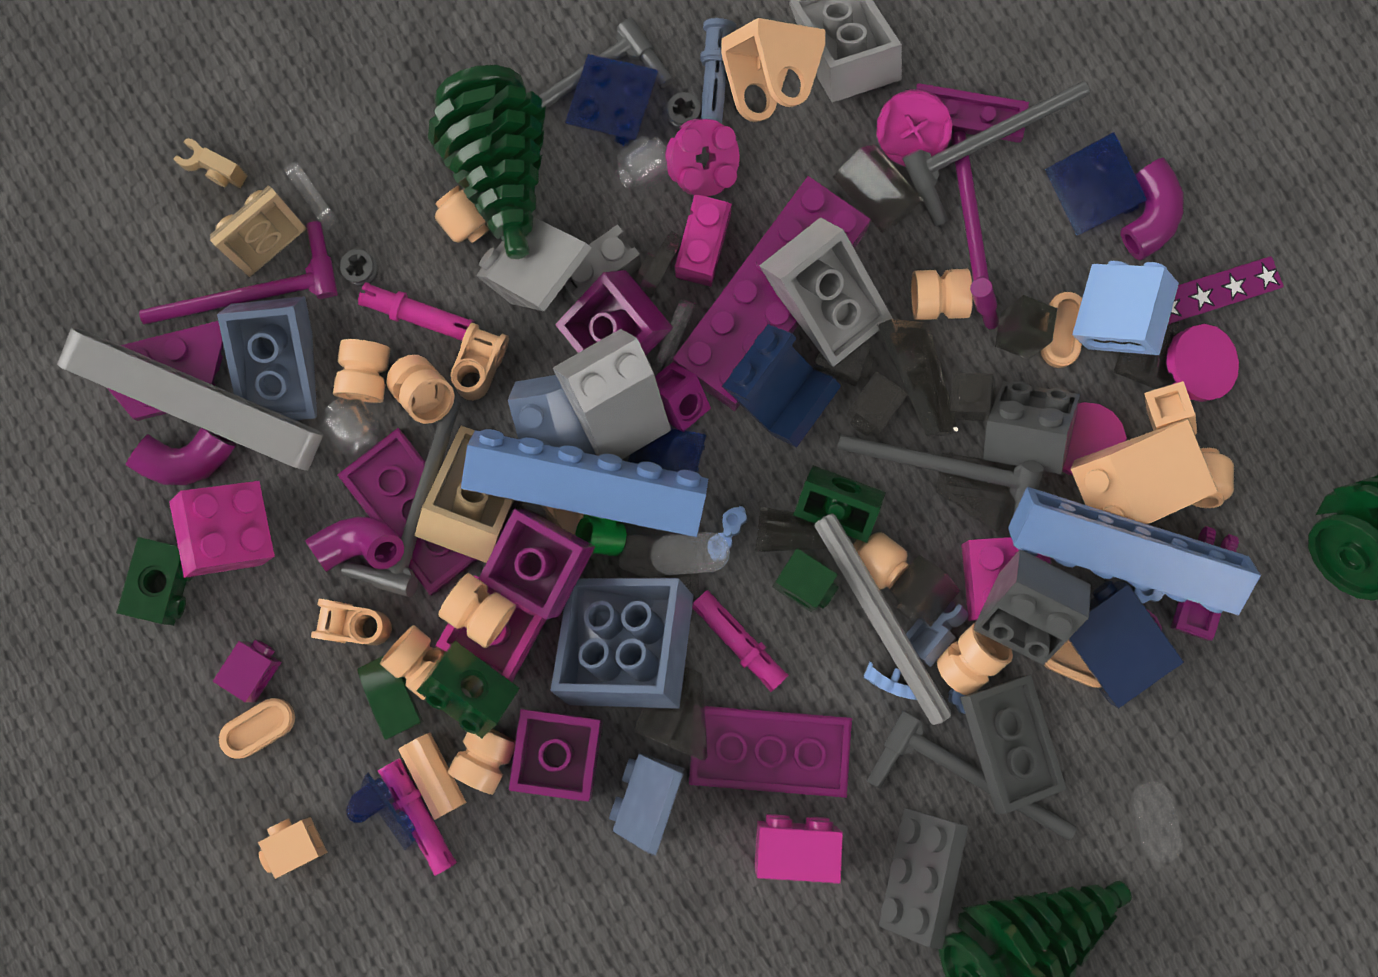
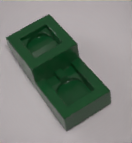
M382 656L358 668L357 671L381 733L385 740H389L424 721L408 688L405 686L406 678H395L380 665L384 657Z

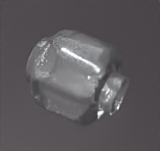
M643 135L617 153L619 168L615 170V173L625 188L630 189L634 187L638 191L645 193L669 176L665 157L666 146L657 137L651 139Z
M339 398L329 404L324 410L327 416L321 424L322 431L339 453H352L353 456H358L366 452L378 441L379 438L376 434L379 431V422L363 401L359 399L345 401L343 398Z

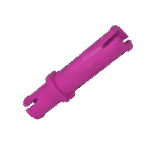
M365 282L362 286L365 294L360 292L358 297V305L388 314L391 320L398 322L402 319L461 341L469 325L474 323L472 319H466L410 299L407 293L398 291L396 294L373 286L368 282Z
M709 590L705 591L695 600L692 609L733 650L741 660L739 664L744 669L748 667L770 692L789 676L765 651L767 647L762 642L758 643L751 637Z
M401 758L379 769L378 773L381 775L395 801L392 803L395 811L399 809L407 822L412 835L428 861L433 875L436 876L455 865L457 861L454 859L451 851H449L444 838L421 798L422 795L419 789H416L413 781L410 779Z

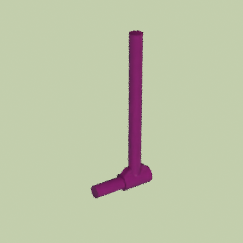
M963 131L953 133L951 136L952 146L967 139L966 133ZM968 155L956 161L955 166L973 275L970 290L976 309L981 314L985 327L994 329L999 325L996 311L997 301L988 275L973 175Z
M313 221L306 224L312 259L305 269L306 274L142 309L139 311L141 322L144 325L223 308L230 304L250 302L309 289L319 299L337 296L338 292L331 257L327 255L321 222Z

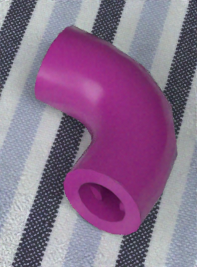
M1164 157L1150 163L1131 179L1144 199L1145 210L1138 219L1123 227L1120 233L1122 241L1130 254L1139 261L1158 251L1175 235L1184 214L1183 190L1175 172Z
M203 428L199 429L190 443L181 448L169 447L147 434L128 458L126 466L141 476L163 485H190L209 478L226 462L236 444Z
M358 516L340 520L305 540L326 572L341 562L359 555H363L372 567L387 569L399 562L404 554V544L398 534L381 520Z

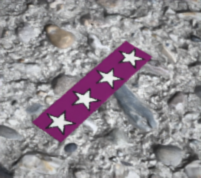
M1272 256L1178 285L1168 324L1283 288L1284 285Z

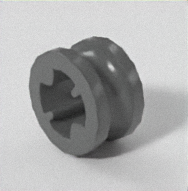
M680 92L670 98L667 105V115L669 122L674 127L682 129L679 127L685 122L700 119L701 106L695 95L689 92ZM679 104H683L686 108L691 106L694 108L690 109L689 118L685 119L682 114L677 116L674 114L678 113Z
M362 249L350 250L341 259L340 270L342 275L357 286H363L365 282L371 284L378 275L379 266L377 261ZM357 260L363 263L367 261L363 266L365 272L362 275H358L356 272L353 275L351 273L356 269L354 262Z

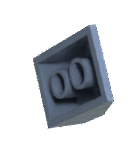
M305 296L230 304L219 312L217 317L234 394L293 420L316 418L317 404L313 336Z
M556 375L515 382L508 398V403L518 439L525 437L536 438L542 441L544 445L559 448L565 445L580 448L583 453L596 454Z
M641 752L638 754L637 760L629 758L622 778L623 782L629 783L624 799L616 796L609 816L610 820L615 821L613 832L647 853L656 855L685 768Z

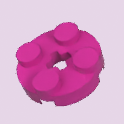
M693 119L681 125L679 128L682 129L677 132L675 138L671 137L667 144L665 154L667 172L672 181L677 182L679 187L687 194L706 197L716 195L725 188L731 187L737 179L740 160L739 147L733 129L711 119ZM702 147H705L706 152L709 153V161L704 168L702 163L696 162V155L702 154Z

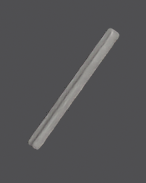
M826 515L815 523L816 530L930 723L933 725L943 723L951 716V710L836 515Z

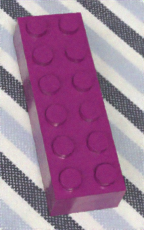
M807 176L673 357L674 363L697 375L702 388L733 411H736L740 404L722 386L731 375L733 369L740 363L754 344L757 336L762 333L767 324L789 333H793L799 325L777 296L759 265L820 217L843 229L853 248L857 246L865 235L871 221L869 217L809 176Z

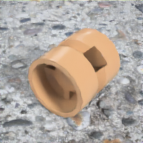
M969 269L945 270L942 276L936 270L913 271L911 300L914 320H934L939 317L940 313H944L948 319L970 318L973 297L970 290L972 278Z
M358 339L341 340L337 362L344 369L337 372L333 395L352 401L383 402L386 384L384 383V378L379 373L388 370L391 349L386 345Z
M420 355L402 357L391 366L387 373L386 383L388 390L415 421L423 424L434 423L441 420L452 408L455 398L453 387L425 357Z
M467 573L452 589L444 601L438 616L456 629L466 627L469 638L482 647L488 648L509 621L516 605L497 592L491 595L488 594V586L470 573Z
M975 623L937 659V668L942 678L951 688L963 695L977 692L989 681L988 676H994L999 673L1013 658L1012 649L974 631Z
M413 625L387 651L380 665L395 678L405 677V686L421 700H424L425 697L418 693L417 689L445 651L439 647H430L431 639Z
M491 729L482 739L476 734L467 732L463 740L467 749L457 753L447 773L472 788L493 795L503 776L499 767L500 765L509 764L514 754L516 741L494 729Z

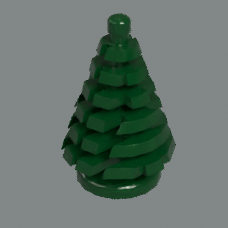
M477 65L460 70L446 78L436 90L434 100L436 105L434 112L436 115L429 120L428 139L437 153L443 158L446 167L454 172V179L464 188L465 195L475 204L480 215L488 223L487 226L496 239L501 237L502 241H504L506 255L510 259H522L529 254L526 236L532 230L534 217L531 213L536 209V195L534 193L535 185L539 182V169L543 154L540 156V151L544 140L543 125L546 106L542 108V98L533 91L526 93L521 75L511 68L499 65Z
M1378 475L1353 484L1334 488L1333 492L1325 496L1316 515L1337 514L1319 520L1308 534L1309 552L1314 564L1322 575L1340 591L1357 599L1371 601L1378 599Z
M1115 881L1105 889L1099 885L1082 886L1080 890L1071 886L1060 889L1058 894L1042 892L1033 896L1018 895L1013 896L1015 898L1013 900L998 899L988 901L989 904L962 907L965 912L958 914V926L963 931L959 933L952 932L946 935L942 950L939 949V957L945 976L1075 977L1077 967L1083 966L1089 957L1091 949L1097 945L1105 932L1102 930L1108 931L1118 916L1115 915L1116 908H1121L1131 901V891L1124 882Z

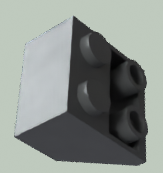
M1003 381L987 420L983 460L1015 466L1021 465L1024 461H1035L1044 467L1043 471L1061 474L1069 451L1080 394L1069 393L1061 388L1046 389L1030 386L1021 381Z
M1019 549L998 574L974 625V631L1045 665L1089 618L1091 584Z

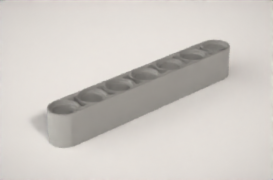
M71 328L57 362L59 367L301 470H309L323 437V433L312 427L82 329Z

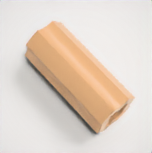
M431 732L416 738L398 749L434 820L467 803L454 777L447 773L449 767Z

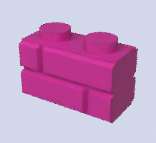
M694 195L675 264V278L712 287L731 218L732 204L702 195Z

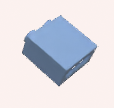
M1109 261L1108 264H1092L1072 335L1088 350L1160 355L1179 282L1167 270V267L1155 262H1146L1143 266L1128 265L1121 261ZM1094 339H1095V340H1100V341H1117V342H1120V343H1123V342H1133V343H1137V344H1140V345H1134V344H1130V343H1127V344H1118V343H1114V342L1102 343V342L1094 341Z

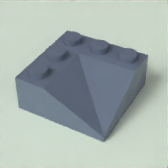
M579 578L564 606L551 692L568 705L679 708L694 595L679 578Z

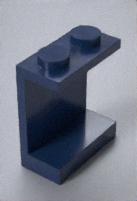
M767 324L740 363L733 369L722 387L771 435L797 448L841 385L833 377L813 369L791 346L797 339L792 333Z
M1108 581L1093 591L1092 595L1094 598L1090 600L1089 618L1068 640L1101 685L1100 692L1110 704L1119 709L1184 662L1129 584L1120 581L1115 583Z

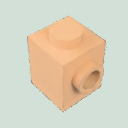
M311 817L300 820L293 825L290 819H286L268 828L267 831L270 836L258 842L261 851H259L260 862L266 872H272L275 879L328 853Z

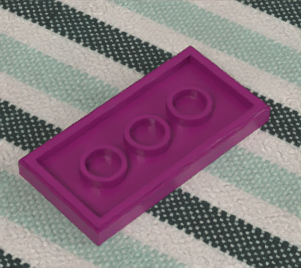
M397 428L337 475L370 518L381 520L390 526L401 538L426 462L401 429ZM418 538L409 569L413 571L415 577L429 595L432 596L476 562L477 559Z
M695 705L689 785L847 798L852 718Z

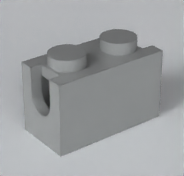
M618 224L589 244L592 249L565 283L564 288L575 302L603 272L626 270L629 274H632L642 267L640 253L635 247L631 249Z

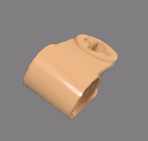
M471 323L469 325L450 375L451 381L461 397L473 401L482 398L487 393L496 369L501 364L508 347V335L501 334L497 336L480 330L478 324ZM473 372L480 375L476 385L472 387L461 385V381L466 374Z
M318 599L317 605L321 609L317 629L312 631L311 638L346 643L347 641L365 645H380L389 638L392 624L384 613L355 607L353 604ZM373 617L377 622V631L372 637L367 638L363 632V625L368 618Z

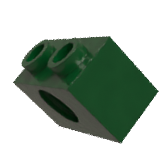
M813 465L804 483L793 515L816 523L826 515L834 514L847 536L867 543L886 492Z
M141 537L137 538L116 613L174 626L176 619H180L185 610L186 598L183 596L186 581H191L193 576L184 578L178 546ZM164 573L167 579L166 586L161 592H157L154 587V581L159 574Z
M797 548L772 588L812 612L818 606L824 609L829 604L839 588L833 583L838 574Z
M454 641L438 659L417 689V692L424 696L432 707L443 710L457 720L462 729L471 734H476L482 739L497 725L520 688L457 641ZM461 688L466 689L471 697L466 696Z

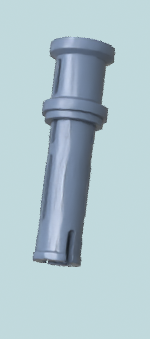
M711 18L703 23L706 41L705 51H702L700 55V61L705 66L700 119L716 120L722 124L727 73L721 53V39L736 31V24L723 18Z

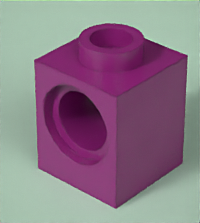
M672 362L655 376L668 422L682 432L711 409L696 374Z
M255 639L253 643L238 641L212 682L244 702H256L282 662L272 657L275 652L272 647L258 639Z

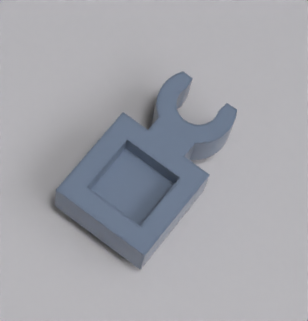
M946 595L937 602L935 613L931 618L923 613L906 633L921 661L930 668L956 638L950 630L963 624L969 615L962 605L958 604L955 607V604Z

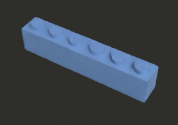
M485 429L481 431L475 430L467 444L461 489L697 537L707 493L708 478L701 477L698 473L691 470L675 472L662 469L659 465L652 462L636 464L622 461L620 457L613 454L597 456L583 453L580 448L565 445L559 448L544 445L542 441L536 438L525 437L515 439L506 437L497 430Z
M1030 487L1026 488L1008 527L1013 544L1018 550L1021 549L1033 556H1037L1039 553L1051 557L1066 567H1075V565L1084 567L1105 579L1116 577L1126 580L1129 584L1140 590L1155 589L1164 592L1168 597L1179 602H1185L1186 600L1197 602L1215 613L1226 611L1239 615L1261 576L1249 556Z

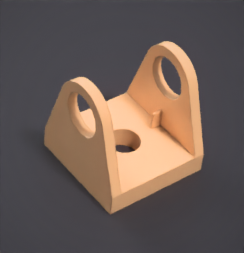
M757 18L721 39V53L735 106L742 117L751 122H760L769 118L774 113L777 103L785 107H794L803 103L808 98L825 47V29ZM788 68L798 75L801 82L800 92L793 98L786 96L781 91ZM749 85L760 87L766 95L767 103L762 113L751 111L745 103L744 93Z

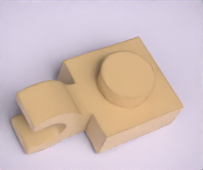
M185 139L184 143L191 150H194L193 156L189 159H182L176 155L174 158L184 170L195 171L205 168L207 170L205 176L216 184L226 187L228 183H231L241 188L247 175L238 164L205 147L203 149L195 140Z

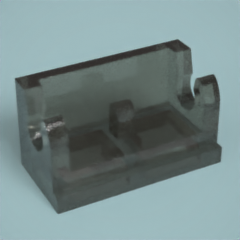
M875 144L859 148L833 176L836 182L865 215L871 219L872 223L881 233L886 232L892 225L896 226L923 201L922 197Z

